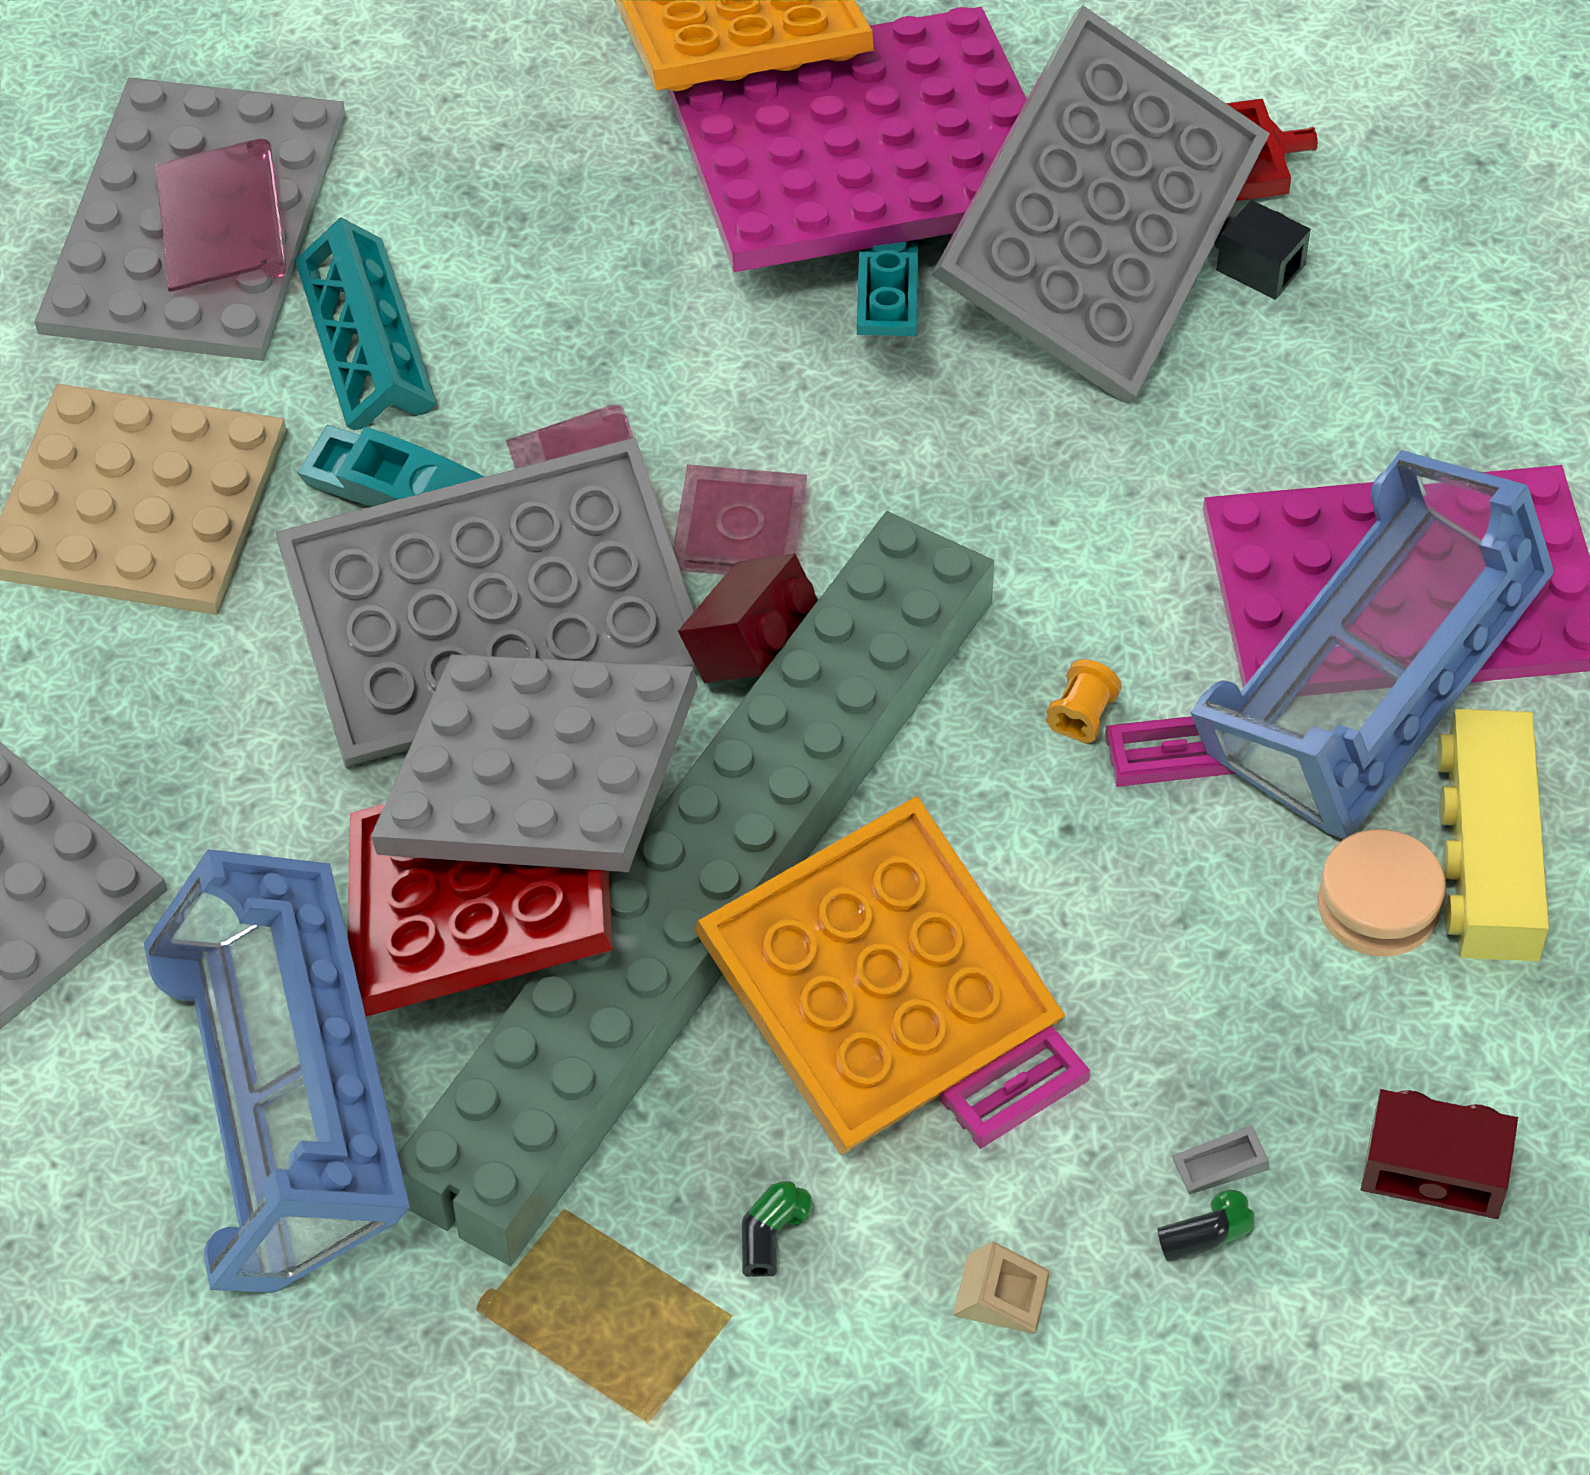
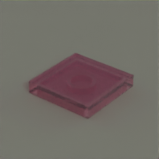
M687 464L673 550L680 571L726 575L731 567L739 561L793 553L797 556L807 491V474Z

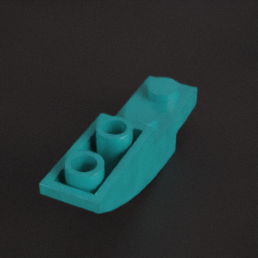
M918 239L872 246V248L859 250L857 335L917 336Z
M328 424L298 471V475L309 487L371 507L484 477L446 457L384 432L365 426L359 435Z

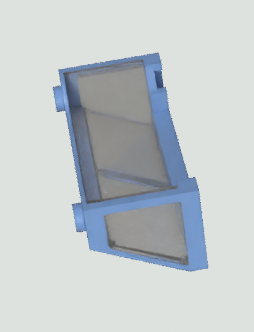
M1401 450L1386 470L1378 475L1373 483L1371 503L1374 507L1376 523L1244 688L1240 691L1239 687L1233 682L1219 681L1201 695L1197 705L1190 712L1207 754L1326 833L1342 839L1354 834L1554 573L1528 485Z
M208 849L145 940L144 948L149 973L157 987L175 999L194 1001L239 1223V1227H226L216 1231L205 1245L204 1259L210 1290L272 1293L277 1292L398 1223L410 1206L330 863Z

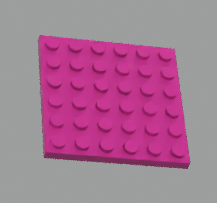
M982 6L975 8L957 7L946 13L922 17L905 16L893 22L870 25L873 32L874 51L856 54L853 58L845 61L826 59L804 63L799 68L790 71L771 69L749 73L740 80L725 81L717 79L695 83L690 88L681 91L668 90L733 272L955 232L1027 100Z

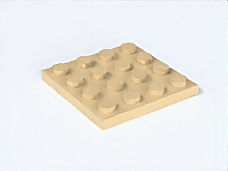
M56 384L0 515V580L218 615L286 434L285 419Z

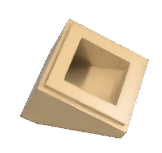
M992 1241L967 1256L953 1315L1034 1334L1037 1330L1050 1270Z

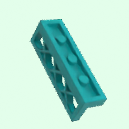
M340 217L297 257L295 262L346 426L354 431L363 429L391 404L415 416L426 414L436 405V401L383 240ZM333 254L326 280L321 279L318 266ZM340 292H344L346 300L339 321H336L333 318V312ZM354 333L358 334L360 340L353 361L349 363L347 362L346 354ZM366 376H371L375 390L360 403L359 397Z

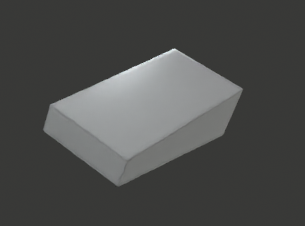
M1252 1125L1172 1156L1189 1195L1270 1170L1269 1160Z

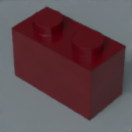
M795 553L739 561L731 567L678 630V633L704 683L761 676L817 603L818 599L815 595L814 587L807 578Z
M1380 1089L1372 1121L1360 1191L1498 1220L1508 1190L1519 1117L1501 1114L1485 1105L1473 1104L1462 1106L1433 1100L1417 1091L1403 1090L1394 1092Z

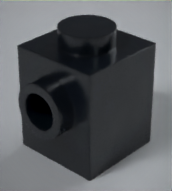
M1250 200L1235 218L1229 216L1226 219L1214 243V246L1219 249L1216 271L1276 300L1306 264L1311 228L1286 217L1278 211Z

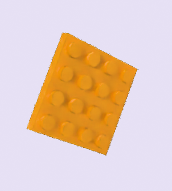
M614 0L655 91L662 89L681 91L690 88L695 83L717 79L735 81L746 77L749 73L771 69L790 71L799 68L804 63L826 59L845 61L853 58L856 54L874 51L872 29L855 0Z
M918 796L698 920L694 927V931L841 1156L939 1097L943 1091L1051 1025H1057L1065 1017V1014Z

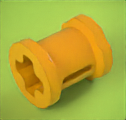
M1079 659L1071 664L1066 674L1068 685L1061 698L1050 703L1046 711V722L1054 732L1089 744L1095 741L1100 732L1099 718L1106 705L1116 701L1122 689V684L1116 673L1109 667L1097 661Z

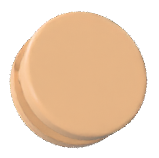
M1371 829L1357 832L1340 841L1326 859L1318 893L1320 917L1332 936L1352 950L1366 955L1382 957L1407 953L1422 945L1431 936L1437 925L1446 889L1444 871L1434 853L1422 842L1407 834L1388 829Z

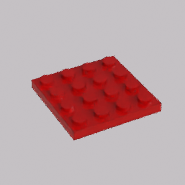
M385 803L350 813L347 938L366 1017L613 950L609 871L377 855L371 834Z

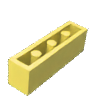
M1455 709L1449 734H1439L1436 753L1437 771L1449 773V786H1443L1440 794V824L1452 826V840H1445L1442 869L1445 879L1455 880L1456 895H1448L1445 914L1446 933L1458 935L1459 958L1540 961L1549 930L1533 712Z

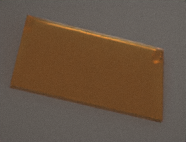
M565 1208L498 1289L490 1288L482 1295L476 1308L478 1313L647 1424L733 1316Z

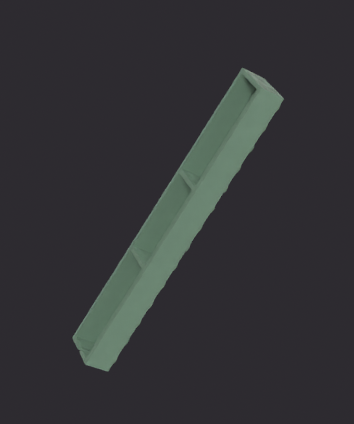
M886 510L646 826L629 872L612 871L609 875L613 950L537 970L399 1151L398 1158L410 1206L408 1210L447 1232L454 1224L456 1218L460 1239L510 1267L513 1265L723 975L694 931L698 920L808 858L992 604L993 559ZM450 1191L457 1194L453 1201L451 1199Z

